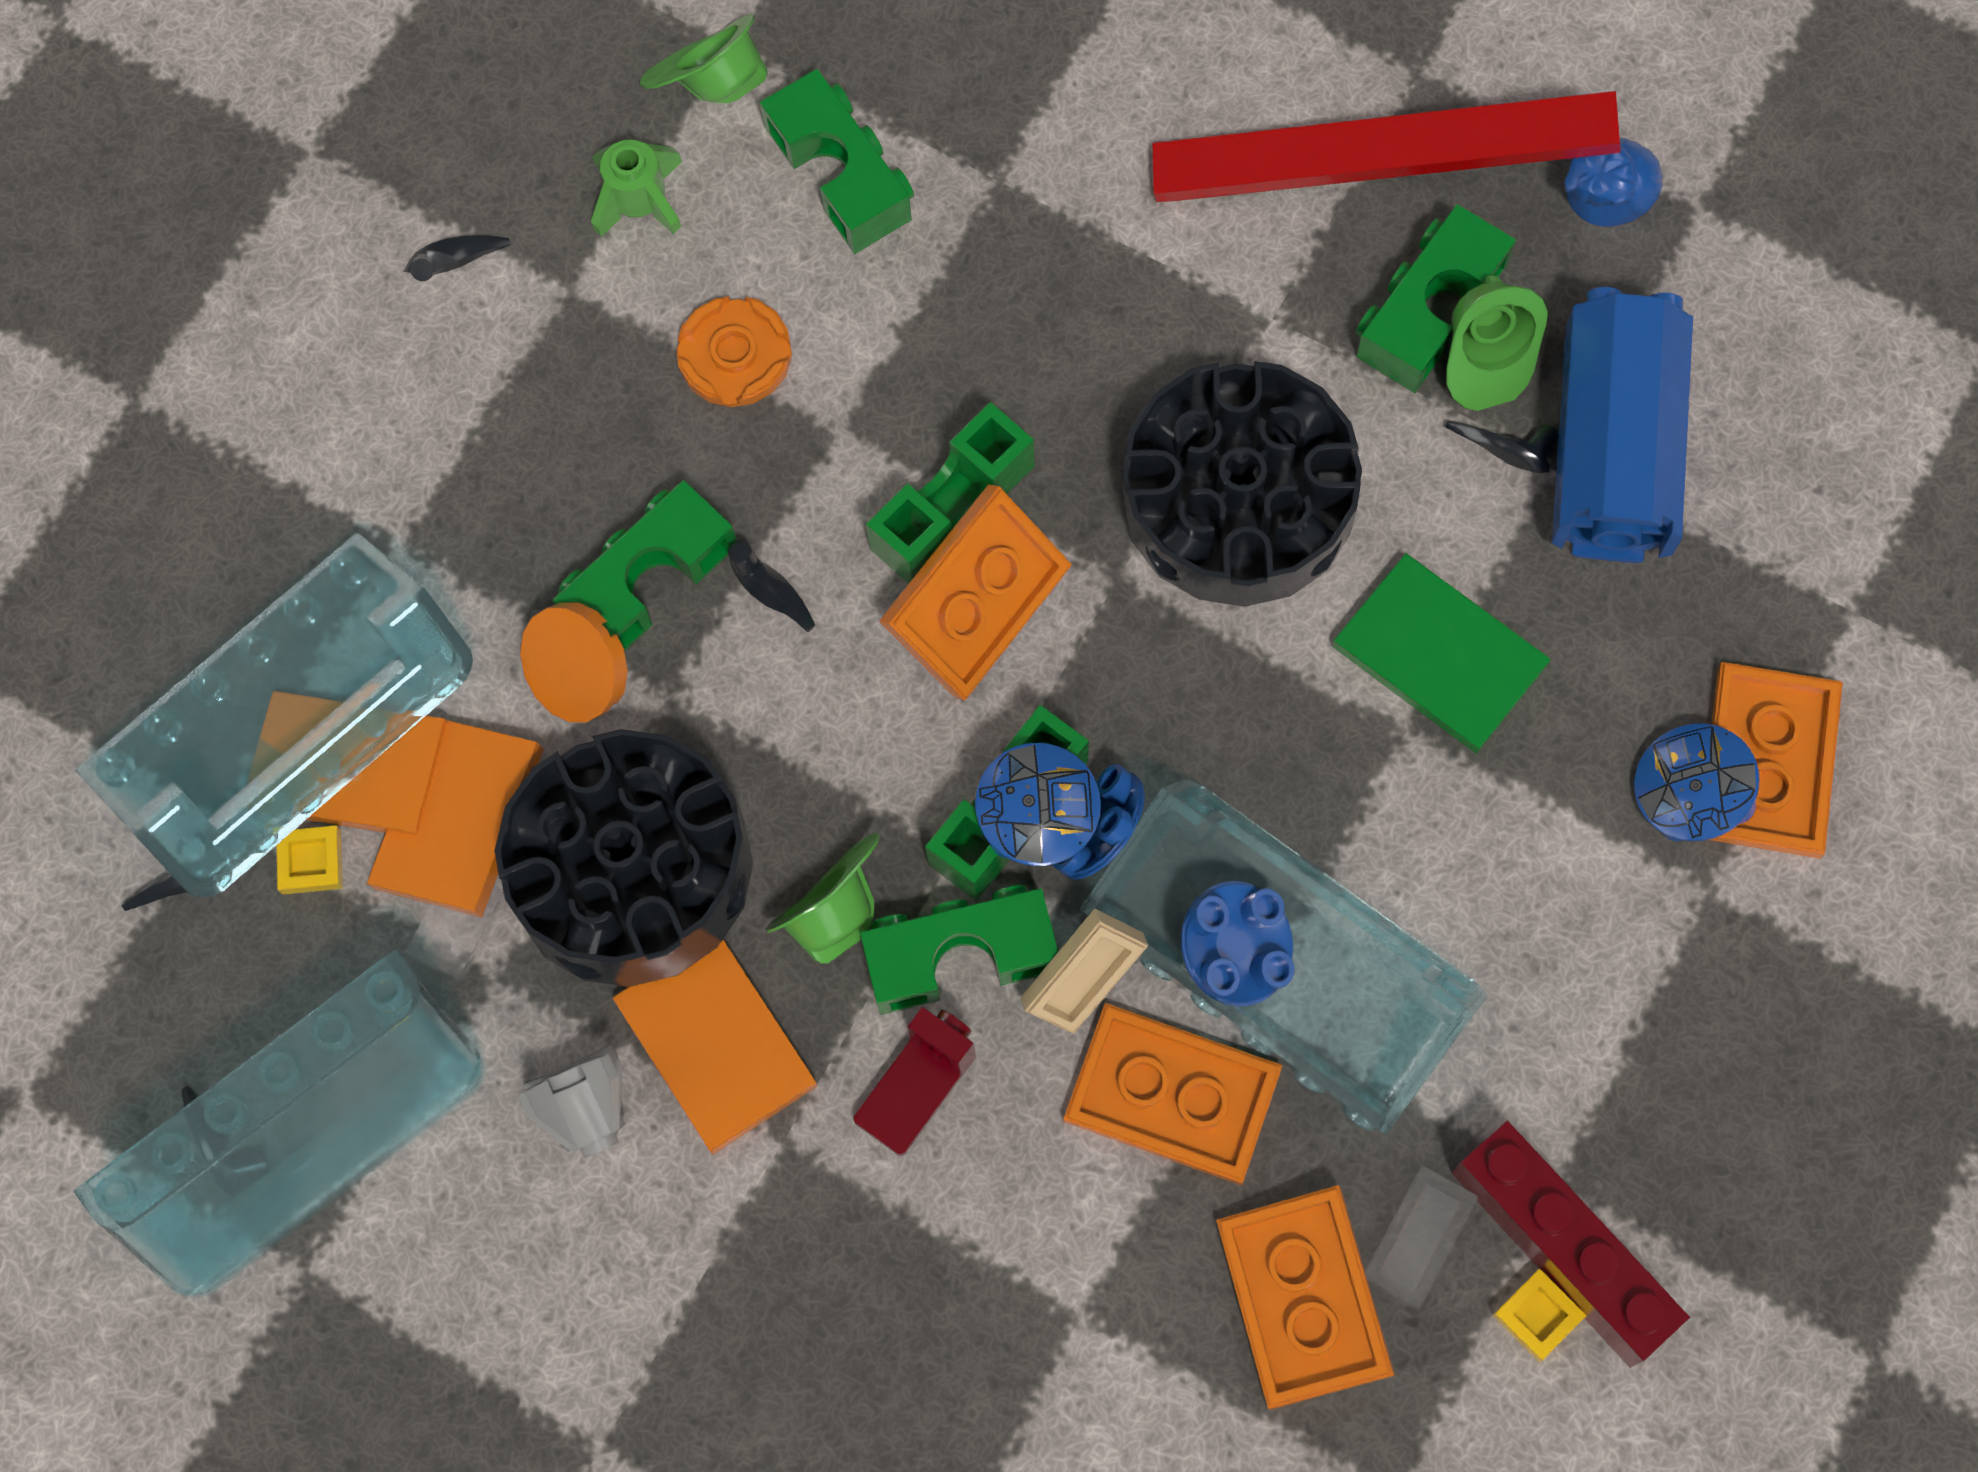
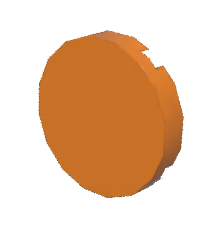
M730 296L715 298L695 309L685 321L678 337V367L691 391L709 403L728 407L754 404L773 393L787 376L792 358L789 332L778 313L760 300L745 297V300H730Z
M579 602L559 603L533 616L522 634L520 657L524 677L534 697L552 715L567 722L587 723L609 712L612 705L620 701L625 693L628 669L624 648L617 634L610 636L608 630L602 625V623L607 621L596 610Z

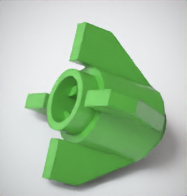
M622 140L600 149L592 156L594 164L600 169L603 179V186L591 219L593 230L600 236L605 234L621 219L620 214L628 217H643L653 213V217L672 234L681 228L678 216L664 197L665 184L663 179L682 163L680 153L673 147L648 144L638 140Z

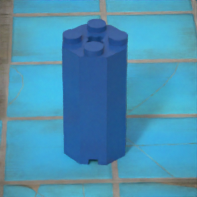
M1597 287L1588 291L1587 302L1574 305L1565 331L1552 544L1562 549L1566 540L1573 543L1572 555L1577 558L1640 563L1644 562V551L1659 548L1658 559L1673 556L1682 540L1693 316L1683 310V298L1677 294L1664 292L1651 296L1623 294L1620 290L1612 287Z

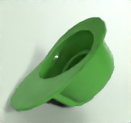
M747 14L732 22L718 33L681 48L648 69L640 79V86L645 89H652L678 81L702 101L731 103L740 99L763 83L768 75L767 67L748 32L755 16Z
M1488 275L1484 284L1469 290L1459 299L1452 314L1453 339L1446 367V384L1452 398L1464 408L1479 411L1513 401L1528 386L1535 370L1547 323L1548 311L1541 296L1529 288L1505 284L1498 276Z
M877 833L870 834L855 844L802 899L779 914L768 924L765 930L771 933L784 928L805 949L812 959L820 964L831 962L859 942L861 939L860 932L869 929L874 916V899L860 866L878 844L880 835Z

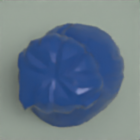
M1620 138V153L1573 158L1564 183L1568 203L1572 210L1586 222L1605 227L1632 222L1650 211L1659 199L1663 187V175L1659 160L1651 150L1635 141Z

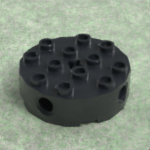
M1254 361V366L1235 363L1219 367V362L1189 369L1152 395L1129 430L1122 475L1121 502L1132 543L1160 578L1198 600L1246 607L1292 596L1328 571L1351 534L1358 507L1362 466L1358 456L1359 447L1351 421L1323 387L1283 365Z
M619 729L592 736L594 741L576 745L561 756L558 751L532 768L505 806L494 850L505 901L541 954L581 980L632 987L679 975L718 948L745 907L753 859L745 821L735 797L707 757L668 735Z

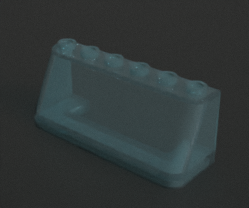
M355 533L78 766L75 771L189 894L196 897H211L228 888L460 687L470 674L473 664L472 653L425 587L360 534Z
M1183 779L1161 788L1134 828L1133 834L1126 845L1113 859L1080 908L1087 915L1095 908L1143 932L1148 947L1141 954L1143 956L1140 962L1147 970L1163 980L1171 981L1172 978L1177 980L1193 992L1190 998L1201 1010L1216 1018H1221L1222 1015L1226 1016L1243 1029L1241 1036L1251 1047L1269 1056L1273 1052L1294 1067L1292 1074L1304 1086L1317 1093H1323L1326 1090L1345 1104L1343 1111L1354 1123L1368 1131H1374L1378 1128L1386 1135L1488 997L1482 987L1461 970L1219 796L1188 779ZM1228 881L1246 882L1261 889H1272L1277 892L1283 899L1284 913L1288 919L1293 937L1292 961L1295 973L1292 981L1287 986L1279 988L1266 1000L1250 1006L1239 1007L1219 997L1220 1000L1216 1001L1206 995L1189 975L1181 951V930L1190 905L1206 889Z
M394 949L73 1190V1192L96 1223L173 1291L190 1298L205 1297L225 1285L472 1096L483 1083L486 1072L485 1061L481 1052L427 980Z

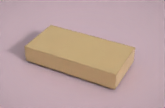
M1094 908L1020 997L1024 1011L1074 1034L1148 947L1144 933Z

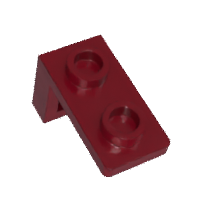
M921 1007L907 1026L910 1041L853 1118L856 1126L898 1156H904L976 1058L974 1043L968 1039L972 1032L971 1029L957 1017L943 1009L935 1016L924 1007Z

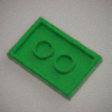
M1405 553L1338 634L1332 644L1334 649L1475 754L1481 750L1551 661L1548 656L1407 553Z

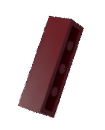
M1508 1120L1461 1161L1452 1172V1175L1529 1259L1587 1315L1584 1319L1629 1368L1645 1361L1691 1318Z

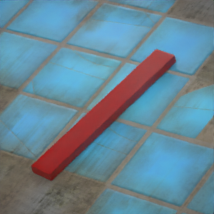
M1616 91L1152 143L1153 190L1156 202H1173L1620 153V134Z

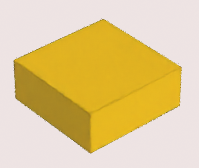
M337 825L276 831L277 890L282 895L343 889L341 830Z
M1539 1268L1492 1316L1540 1363L1587 1315Z

